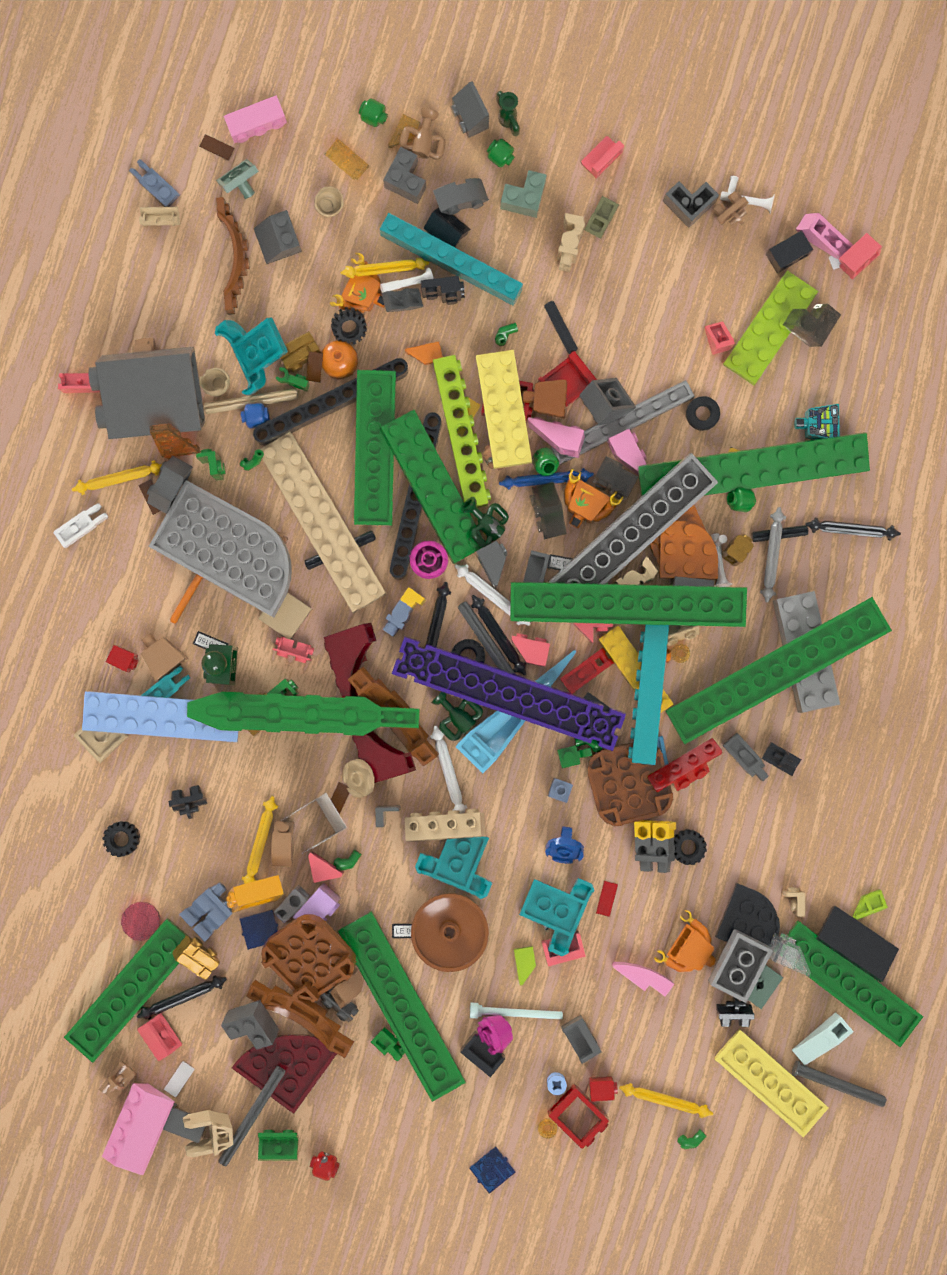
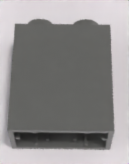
M194 346L102 355L95 362L96 367L89 368L90 387L92 391L100 390L102 405L95 407L97 426L99 429L107 428L108 439L199 431L206 422Z

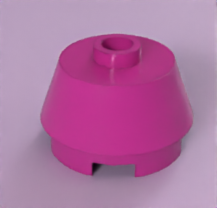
M423 541L412 550L410 565L418 576L425 579H433L440 576L446 570L448 555L444 547L439 543Z
M501 1015L483 1017L478 1022V1035L481 1041H485L490 1047L487 1050L490 1054L502 1053L513 1041L512 1028Z

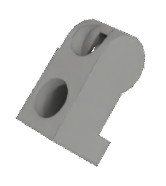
M298 885L273 913L285 923L311 896Z

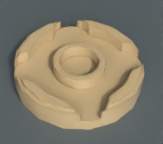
M361 759L352 760L344 766L343 781L349 787L347 788L348 792L358 798L369 795L375 785L374 775L370 766Z

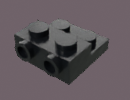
M459 276L421 280L422 297L427 298V300H434L441 296L442 303L454 305L461 301V298H465L464 283L459 281Z

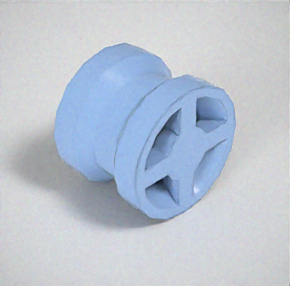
M559 1072L551 1073L547 1078L548 1090L553 1095L564 1093L567 1087L565 1077Z

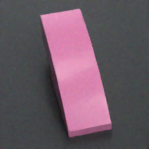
M613 962L612 964L613 968L644 991L650 985L663 996H666L674 985L670 979L650 968L627 962Z

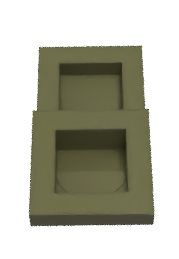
M602 196L584 230L601 239L619 204Z

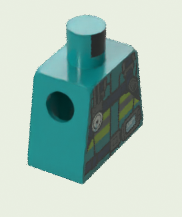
M839 404L808 409L805 412V418H795L794 428L805 429V438L811 440L840 436Z

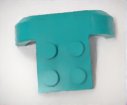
M272 317L266 318L248 333L232 320H224L215 328V335L226 338L231 344L248 382L247 389L242 391L247 396L254 394L265 385L266 375L264 369L288 352Z
M489 837L447 839L439 858L420 853L415 865L418 874L430 876L469 892L479 899H483L488 896L493 882L475 874Z
M577 878L569 894L534 879L519 915L553 929L554 932L548 951L564 956L569 953L571 941L587 903L595 891L592 883Z

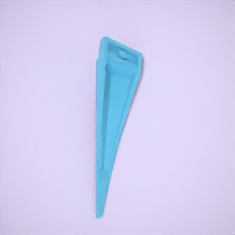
M576 650L572 651L548 670L536 682L552 686L576 654ZM496 711L471 730L455 747L484 773L499 758L525 720Z

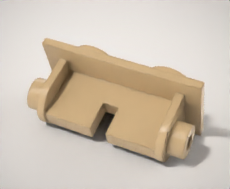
M140 207L141 217H139V222L143 226L180 225L178 207Z
M669 625L667 645L671 646L681 640L695 638L699 635V626L678 625L680 629H676L675 625Z

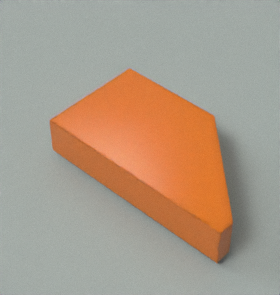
M439 341L405 349L406 354L424 365L433 364V359L442 358Z

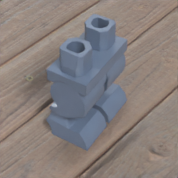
M221 882L213 887H209L192 903V906L179 914L190 927L194 926L202 916L207 914L205 920H202L193 928L204 942L209 939L215 929L217 930L234 913L232 908H228L227 902L220 897L227 890Z

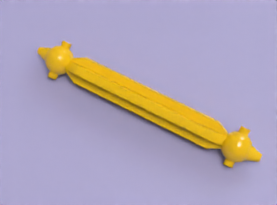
M416 258V261L412 259L359 265L355 268L346 266L345 270L340 273L348 278H354L355 275L367 276L410 271L415 268L424 270L425 266L429 265V261Z
M154 460L151 461L152 464L150 466L143 465L89 479L86 483L78 480L72 491L85 495L87 490L93 491L148 476L150 473L157 476L162 464L156 463Z
M271 796L268 801L263 802L262 806H265L266 810L262 813L246 869L247 875L245 877L242 876L241 879L244 881V884L257 881L254 875L258 872L273 819L272 811L278 809L274 796Z
M632 1083L619 1086V1089L624 1092L626 1097L634 1095L636 1098L691 1114L698 1113L700 1118L713 1116V1112L709 1110L706 1104L699 1107L696 1103L640 1087L634 1088Z

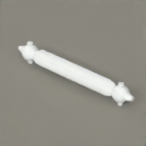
M467 564L465 566L455 565L458 573L457 577L465 576L469 584L510 616L511 602L474 572H469ZM517 621L516 624H517V625L525 624V625H528V626H529L531 623H530V622H524V621Z
M434 726V731L430 737L436 740L435 747L439 753L438 757L451 801L455 804L453 810H459L460 814H462L467 809V806L462 804V795L446 742L442 739L444 734L437 726Z

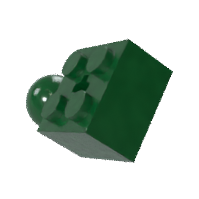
M209 644V648H206L205 655L201 661L204 671L203 678L206 679V683L235 685L238 647Z

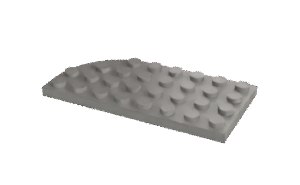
M186 480L148 547L264 613L275 617L287 595L292 574L291 559L284 541L267 524Z

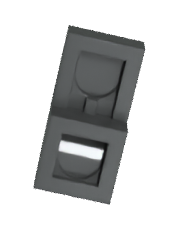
M405 288L402 291H386L382 293L386 312L407 311L424 307L419 288Z

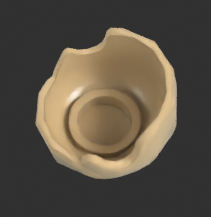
M332 186L321 188L314 199L316 211L321 216L327 218L336 216L344 205L342 193Z
M207 369L205 374L199 377V385L206 394L214 397L220 396L229 388L230 378L223 369Z

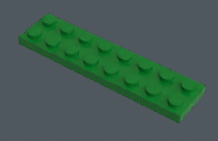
M357 370L354 525L392 526L394 454L380 427L395 420L396 371Z
M415 410L380 427L452 564L480 550L482 547L471 537V531L476 524L470 513H463L461 511L464 502Z
M167 918L64 1038L92 1063L95 1062L179 965V962L175 960L172 953L188 935Z
M797 921L775 952L901 1048L924 1016L873 977L816 939L817 934L800 921Z

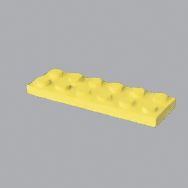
M514 350L476 355L494 469L532 463Z
M740 1029L736 1031L714 1057L718 1063L803 1138L829 1108Z

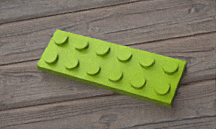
M787 270L723 365L752 385H755L819 291Z

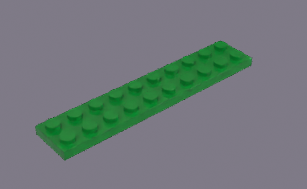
M371 911L339 929L338 932L341 938L355 953L356 965L430 1100L433 1102L465 1084V1078L373 912Z

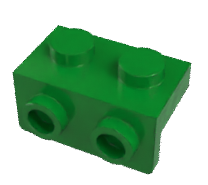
M204 449L200 451L201 453L196 454V458L202 464L209 463L210 475L216 481L224 480L223 474H226L225 463H222L221 457L215 451Z
M263 1130V1133H258V1161H298L299 1136L297 1133H294V1130H283L282 1133H275L274 1130Z

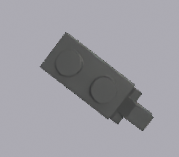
M738 733L734 734L722 745L751 777L756 775L761 781L769 777L762 769L765 766L763 760Z

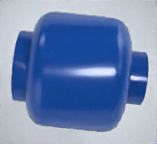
M263 403L246 404L244 411H241L242 423L246 422V426L249 429H253L269 421L268 407H265Z

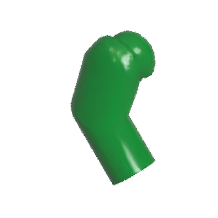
M516 322L498 329L495 336V343L497 345L504 346L507 343L509 334L518 332Z
M256 450L250 461L247 458H243L240 462V466L244 468L243 470L249 471L258 466L264 456L263 451Z
M574 738L576 747L587 744L594 752L602 750V747L598 746L597 740L592 739V742L588 743Z
M354 849L349 858L342 859L338 857L334 860L333 865L339 871L352 869L362 854Z
M699 1129L692 1138L681 1135L677 1142L684 1150L694 1149L699 1146L707 1135Z

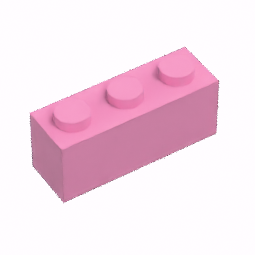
M277 95L224 116L234 143L246 142L250 137L255 135L261 136L266 131L279 129L287 123Z

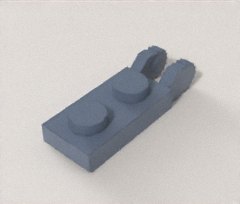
M139 159L137 161L138 165L147 173L141 177L133 168L129 172L164 207H169L180 194L152 168L150 169Z

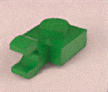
M279 368L281 372L285 373V376L283 378L276 376L278 382L287 383L292 387L308 392L310 384L305 376L296 374V376L289 375L286 368Z
M576 745L557 750L562 769L581 764L579 758L592 755L591 748L577 751Z
M385 1027L371 1041L384 1056L389 1053L397 1062L405 1054L402 1047L396 1045L398 1042L397 1038Z

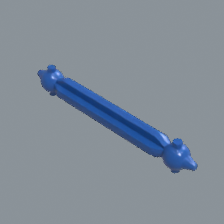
M585 468L581 469L580 480L583 482H587L590 477L594 476V473L588 472ZM570 471L557 472L550 476H542L540 474L517 476L514 479L506 476L503 481L499 482V485L510 490L513 485L524 487L568 482ZM572 472L573 476H579L580 472Z

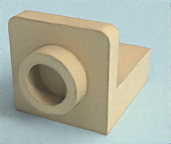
M789 887L788 891H783L784 896L794 897V900H791V911H794V915L805 917V893L796 887Z

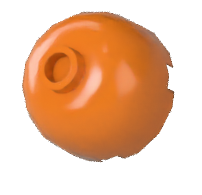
M335 340L323 348L322 368L328 376L334 379H342L351 376L356 371L358 355L352 345L346 341Z

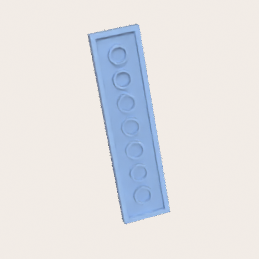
M85 691L82 730L227 742H238L239 731L218 730L188 718L187 702L193 701L192 699Z

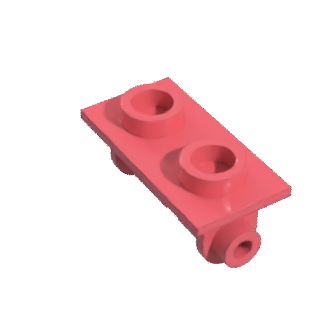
M277 637L275 645H278V648H273V650L277 651L276 655L288 658L289 654L295 656V661L306 663L307 660L312 661V659L308 658L314 652V648L311 645L298 642L297 647L293 648L294 640Z

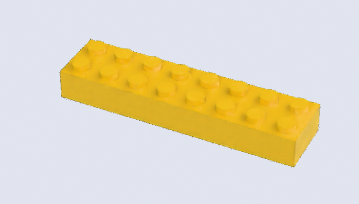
M617 626L599 638L598 641L635 692V689H639L640 681H636L637 670H641L642 662H638L639 654L621 628ZM664 690L662 693L661 713L673 705V702Z

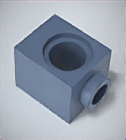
M553 778L547 796L567 803L573 784Z

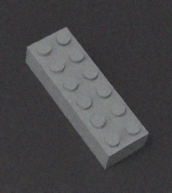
M815 591L773 601L783 646L822 625ZM831 665L792 685L798 713L840 705Z

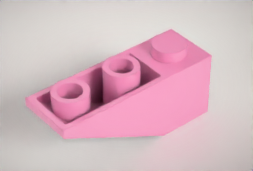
M528 417L529 428L557 452L579 458L585 438L584 430L578 426L568 427L560 422L553 421L551 423L539 417Z
M627 429L610 437L607 443L614 458L639 476L638 466L647 465L645 462L647 458L642 449L639 450L637 446L638 439L634 432L631 433L630 429Z

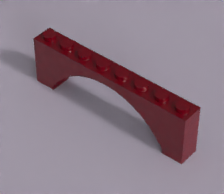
M364 623L323 637L325 641L324 647L329 654L330 667L334 671L335 683L340 690L341 698H345V696L358 697L356 689L348 681V678L360 669L369 647L373 642L377 641L372 623ZM374 731L364 736L352 735L353 742L357 746L358 759L364 760L370 766L374 775V783L416 771L411 752L405 753L382 740Z

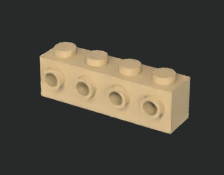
M468 809L467 813L460 814L459 810L448 811L447 815H441V812H429V816H422V813H411V817H405L406 841L486 837L485 815L478 812V809Z

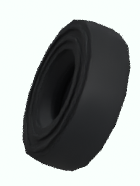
M697 397L687 406L686 419L694 429L700 431L709 430L719 421L720 408L717 402L710 397ZM702 406L707 407L710 411L709 419L704 421L699 420L696 416V410Z

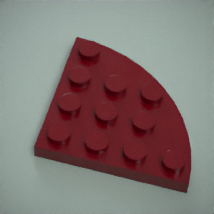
M287 1034L276 1036L273 1045L257 1050L253 1046L231 1068L260 1090L264 1088L277 1066L283 1068L285 1074L270 1097L294 1114L337 1053L328 1050L315 1036Z

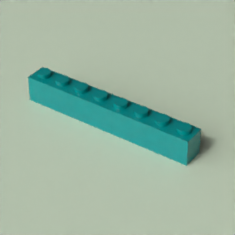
M390 213L387 214L380 227V234L385 239L453 275L459 276V278L512 306L515 305L522 292L523 283Z
M645 625V631H641L640 643L644 644L643 651L639 650L638 662L642 663L641 670H637L636 681H640L639 689H635L634 700L638 701L637 708H633L632 720H636L635 728L631 727L630 739H634L633 747H629L628 758L632 759V763L655 765L669 625Z

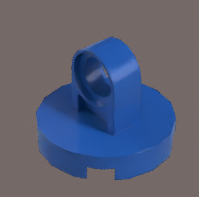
M562 826L561 837L553 838L546 843L545 854L547 857L548 855L552 856V860L555 862L571 864L575 859H578V861L582 860L584 857V846L577 840L571 839V827Z

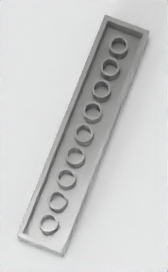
M689 453L547 583L606 584L718 483L717 480L692 453Z

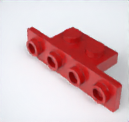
M711 738L650 774L647 778L656 792L673 784L676 791L685 789L697 779L704 778L710 772L707 762L723 752L716 741Z

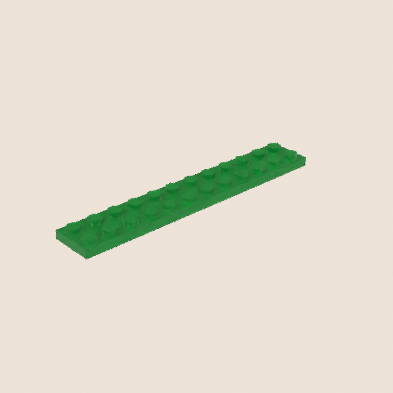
M866 432L696 457L718 482L704 496L731 492V490L735 491L737 487L753 489L870 471ZM683 459L638 466L641 497Z
M511 582L510 621L746 627L747 587Z
M871 597L666 710V713L685 745L886 635L892 629L875 600Z

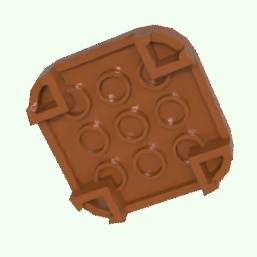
M634 742L616 746L613 751L608 749L601 750L589 759L587 774L598 814L604 822L612 826H622L661 816L671 807L674 800L671 785L656 792L647 778L650 774L665 766L663 754L659 747H657L655 765L632 763V759L628 758L629 747H633Z
M304 914L270 936L265 942L261 953V963L264 968L270 967L293 991L291 995L296 1000L298 998L311 1000L312 1003L318 1001L320 995L344 979L348 981L356 965V955L353 950L325 920L313 914Z

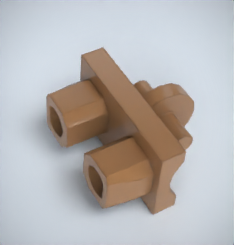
M734 191L728 196V199L733 204L729 209H726L722 202L713 208L717 215L716 219L721 225L732 216L734 217L729 221L731 225H734L737 221L742 225L744 222L741 218L747 213L744 209L738 214L737 212L749 202L744 196L742 197L737 191Z
M122 1061L98 1090L106 1094L114 1102L137 1073Z

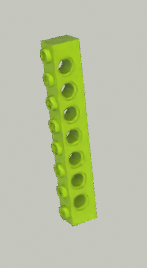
M455 355L433 359L464 502L470 497H475L477 508L488 506L491 495L489 489H485L484 482H487L485 470L481 471L480 463H483L481 452L476 450V445H479L477 434H473L471 428L475 425L473 416L469 415L467 408H470L468 396L464 397L463 390L466 389L464 378L460 379L459 371H462L461 362L456 360ZM452 373L455 375V379L447 381L445 376ZM457 392L460 396L458 399L452 400L449 398V394ZM456 410H461L464 415L461 418H455L453 413ZM461 428L468 431V434L464 437H460L457 434V431ZM464 447H470L472 453L470 455H463L461 450ZM468 465L475 466V473H467L465 471ZM474 483L480 486V490L476 493L469 489L470 485Z

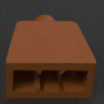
M567 380L535 383V392H523V402L534 403V412L565 419Z

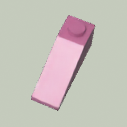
M819 213L805 214L796 228L797 232L803 231L810 243L838 260L853 246Z

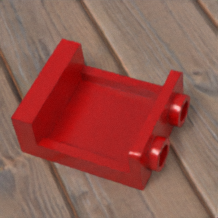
M573 351L562 363L545 376L538 378V382L567 380L566 407H568L580 398V394L592 380L597 379L577 353Z

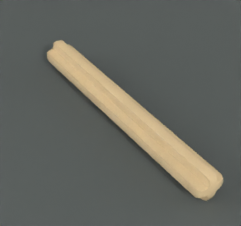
M294 388L204 403V411L206 414L242 409L246 404L263 403L266 405L298 399V394Z

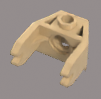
M206 1110L183 1117L185 1128L193 1129L209 1125L210 1131L209 1139L200 1140L199 1143L190 1142L185 1146L187 1156L197 1157L214 1153V1156H216L222 1150H226L233 1145V1130L228 1114Z

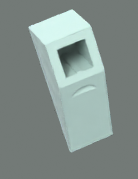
M835 1012L794 1047L792 1051L806 1065L839 1045L854 1031Z

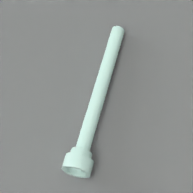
M470 1003V1018L478 1019L482 1015L563 1019V1012L492 1008L482 1007L479 1003Z

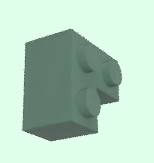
M528 170L524 188L505 184L500 209L537 218L547 175Z

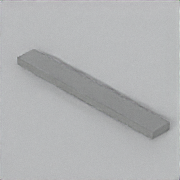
M685 380L635 405L636 408L610 424H597L585 430V438L580 455L607 442L610 437L627 429L631 430L693 399L695 396L687 381ZM553 447L550 448L556 454L559 465L575 458L560 454Z

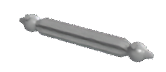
M778 507L776 512L770 515L774 522L771 525L764 576L765 588L760 591L765 597V602H769L770 598L776 595L772 588L775 585L783 528L781 521L786 519L781 507Z

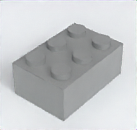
M734 928L708 979L710 985L747 1003L773 950L768 945Z

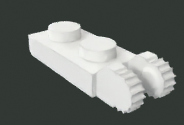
M95 504L88 510L82 511L53 532L64 548L69 547L96 528V525L108 518V515L103 513L96 519H91L90 515L101 509L100 504Z

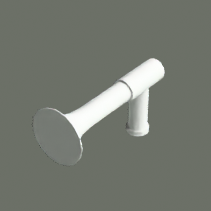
M737 176L730 177L728 192L722 191L720 200L731 202L728 196L736 190L739 179ZM774 195L768 199L744 196L749 202L748 204L764 207L771 214Z
M428 267L426 272L420 276L380 284V289L384 293L420 284L421 280L434 278L431 269Z
M719 533L712 534L711 538L716 545L718 553V579L714 586L727 587L733 584L727 581L722 560L721 544L727 541V537L719 535Z

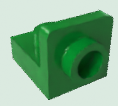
M288 679L282 680L268 692L285 695L288 688L294 696L299 694L297 692L298 686L292 679L290 681Z

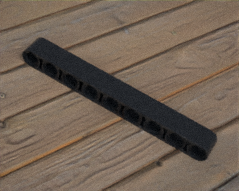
M396 358L373 370L395 371L394 369L397 365H403L405 367L404 371L396 372L397 382L407 376L408 365L404 359ZM357 378L257 426L253 431L255 440L260 445H268L289 432L293 433L356 402ZM346 390L353 391V395L351 397L347 398L343 396ZM335 398L336 403L333 406H328L326 404L327 400ZM317 406L319 411L317 414H310V408ZM301 415L302 419L300 422L294 423L292 421L293 417ZM278 423L285 424L282 431L275 430ZM266 431L268 433L267 437L260 440L258 438L259 433Z
M431 412L425 416L423 427L428 436L434 439L433 445L436 449L442 422L441 417L437 413ZM432 418L438 420V424L434 427L428 425V421ZM410 484L390 564V573L397 580L404 579L408 573L410 555L414 547L422 513V506L419 500L413 501L411 499V494L414 491ZM414 510L417 513L416 518L408 519L406 517L407 512ZM403 530H412V536L404 538L402 536ZM401 547L408 549V554L404 557L398 555V550ZM396 566L404 568L402 575H395L393 573Z

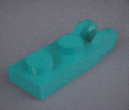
M179 666L169 675H165L141 696L169 698L190 679V676H184L176 684L172 678L182 671L183 668Z

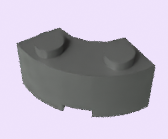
M479 178L465 179L466 183L456 185L453 182L434 190L433 192L440 211L454 215L462 209H478L482 207L483 203L489 200L482 180Z
M172 456L169 461H164L160 468L162 472L158 480L148 489L147 494L149 497L147 503L167 514L181 486L186 480L188 481L193 467L175 456Z

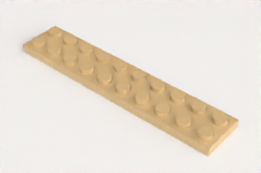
M289 432L259 449L263 451V461L352 613L354 614L386 595V592L292 433Z

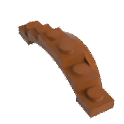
M224 197L216 198L217 216L220 222H224L233 243L232 272L223 290L225 311L228 315L235 314V308H238V300L235 295H241V289H244L243 277L240 276H247V270L250 269L249 258H246V251L249 250L248 240L244 239L242 233H239V222L235 221L233 215H230L229 203H226Z
M364 666L348 678V681L354 686L359 696L366 697L380 707L410 708L395 690L390 691L379 678L375 680ZM420 725L419 728L389 727L408 752H411L412 756L423 767L439 755L427 740L429 735Z
M254 980L246 995L247 998L254 1002L260 1000L266 1009L279 1013L298 1023L315 1035L328 1050L346 1058L354 1041L339 1032L341 1026L326 1017L328 1012L326 1009L315 1002L312 1003L311 1000L301 998L296 1000L291 994L276 985L271 990L257 980Z

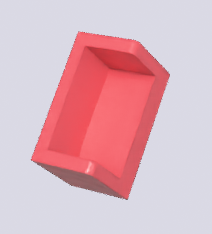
M579 931L575 932L569 947V953L564 956L548 951L551 939L542 941L548 966L586 957Z

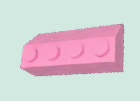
M133 1083L102 1157L116 1167L144 1175L175 1101L150 1084Z

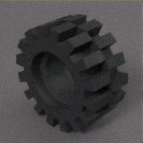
M345 307V311H342V309L338 310L339 314L335 313V318L331 320V328L336 340L346 341L349 344L352 342L353 345L356 344V340L362 341L361 336L365 337V332H367L364 316L359 310L355 311L352 307L351 310L348 307ZM354 321L356 328L353 331L345 332L342 330L344 322Z
M473 639L461 640L452 649L453 653L461 655L463 650L471 649L476 654V661L485 662L483 646Z
M120 821L107 827L108 829L104 831L103 834L105 835L102 837V840H104L103 846H106V851L110 852V855L117 857L127 856L138 848L140 834L138 835V829L134 828L135 825L129 824L127 821ZM118 832H125L128 835V843L123 847L118 846L114 841V837Z
M689 829L681 830L678 834L674 835L675 859L685 865H695V863L701 862V859L705 857V852H707V844L704 841V837L698 832ZM686 840H692L696 845V850L690 855L684 854L681 849L682 843Z

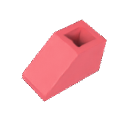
M519 633L516 636H512V643L526 663L542 667L546 666L550 644L546 643L547 639L535 637V640L527 639L528 635Z

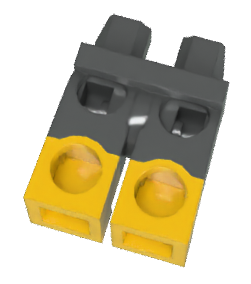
M653 820L634 822L635 861H639L640 871H653V862H657V872H670L671 862L675 861L674 830H676V822Z

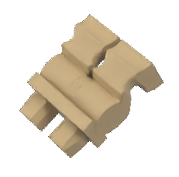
M565 213L563 225L566 232L562 235L557 260H560L559 270L570 272L571 264L576 263L577 248L584 233L585 223L584 217Z
M646 556L640 564L643 574L631 570L614 583L643 585L646 582L652 581L658 570Z

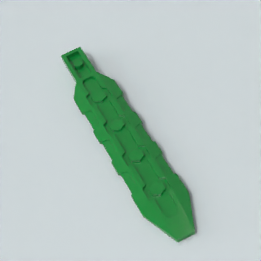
M219 692L187 702V717L225 731L266 730V732L277 733L293 731L305 732V734L343 733L344 735L364 736L379 727L419 728L420 709L380 707L366 697L345 696V698L321 697V695L285 696L274 693L258 695L244 694L243 692Z

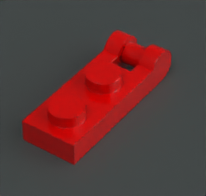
M601 648L560 678L571 694L614 664L613 660L609 659L605 654L604 648ZM599 658L603 664L598 666L595 662L596 659Z

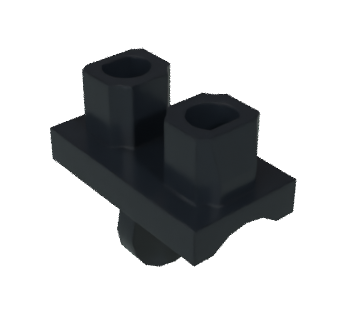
M770 742L761 758L790 776H793L802 760Z
M199 785L189 788L190 796L184 797L182 790L172 791L171 800L168 801L169 807H172L174 812L179 811L180 816L187 814L188 819H193V813L199 812V806L208 804L207 798L204 796Z
M733 997V1001H726V1004H717L716 1006L722 1027L731 1026L732 1019H738V1024L741 1027H749L751 1020H754L755 1014L753 1013L752 1005L739 1001L735 997Z

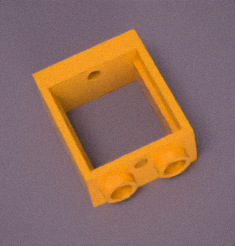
M279 875L233 887L229 891L228 897H226L228 908H232V912H237L277 901L284 894Z

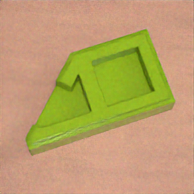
M878 889L862 895L852 917L858 920L887 909L888 906L882 891Z
M533 946L514 949L520 986L525 983L536 967Z

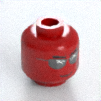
M321 1151L317 1157L313 1155L309 1167L312 1168V1175L314 1177L329 1181L331 1178H335L340 1163L337 1162L336 1156Z

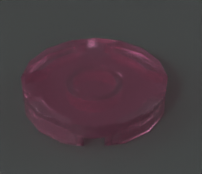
M140 901L126 908L122 914L121 925L124 933L131 939L143 941L149 939L160 927L161 918L155 906L148 902Z

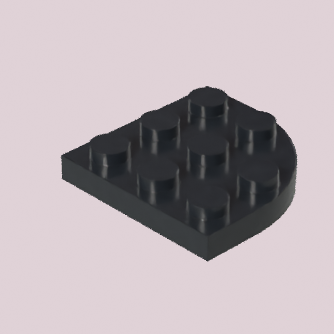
M736 883L715 937L728 942L735 928L768 945L774 951L780 932L779 917L768 898L758 891Z

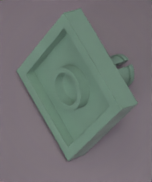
M246 159L216 181L227 193L238 187L244 198L247 199L255 193L247 179L259 171L252 162Z
M765 965L748 1000L762 1009L783 977Z

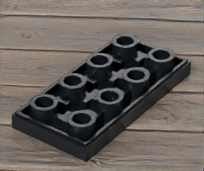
M832 906L816 937L818 941L879 982L884 981L899 948L837 906Z

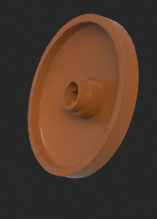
M443 893L428 899L416 912L411 926V940L419 958L431 968L442 972H457L472 966L482 956L488 942V923L482 909L470 898L457 893Z

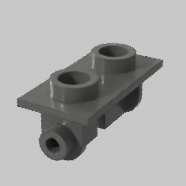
M333 988L326 991L327 995L323 993L320 996L322 1004L328 1009H334L337 1012V1017L344 1022L353 1020L350 1015L355 1016L359 1011L352 1002L340 1009L330 993Z

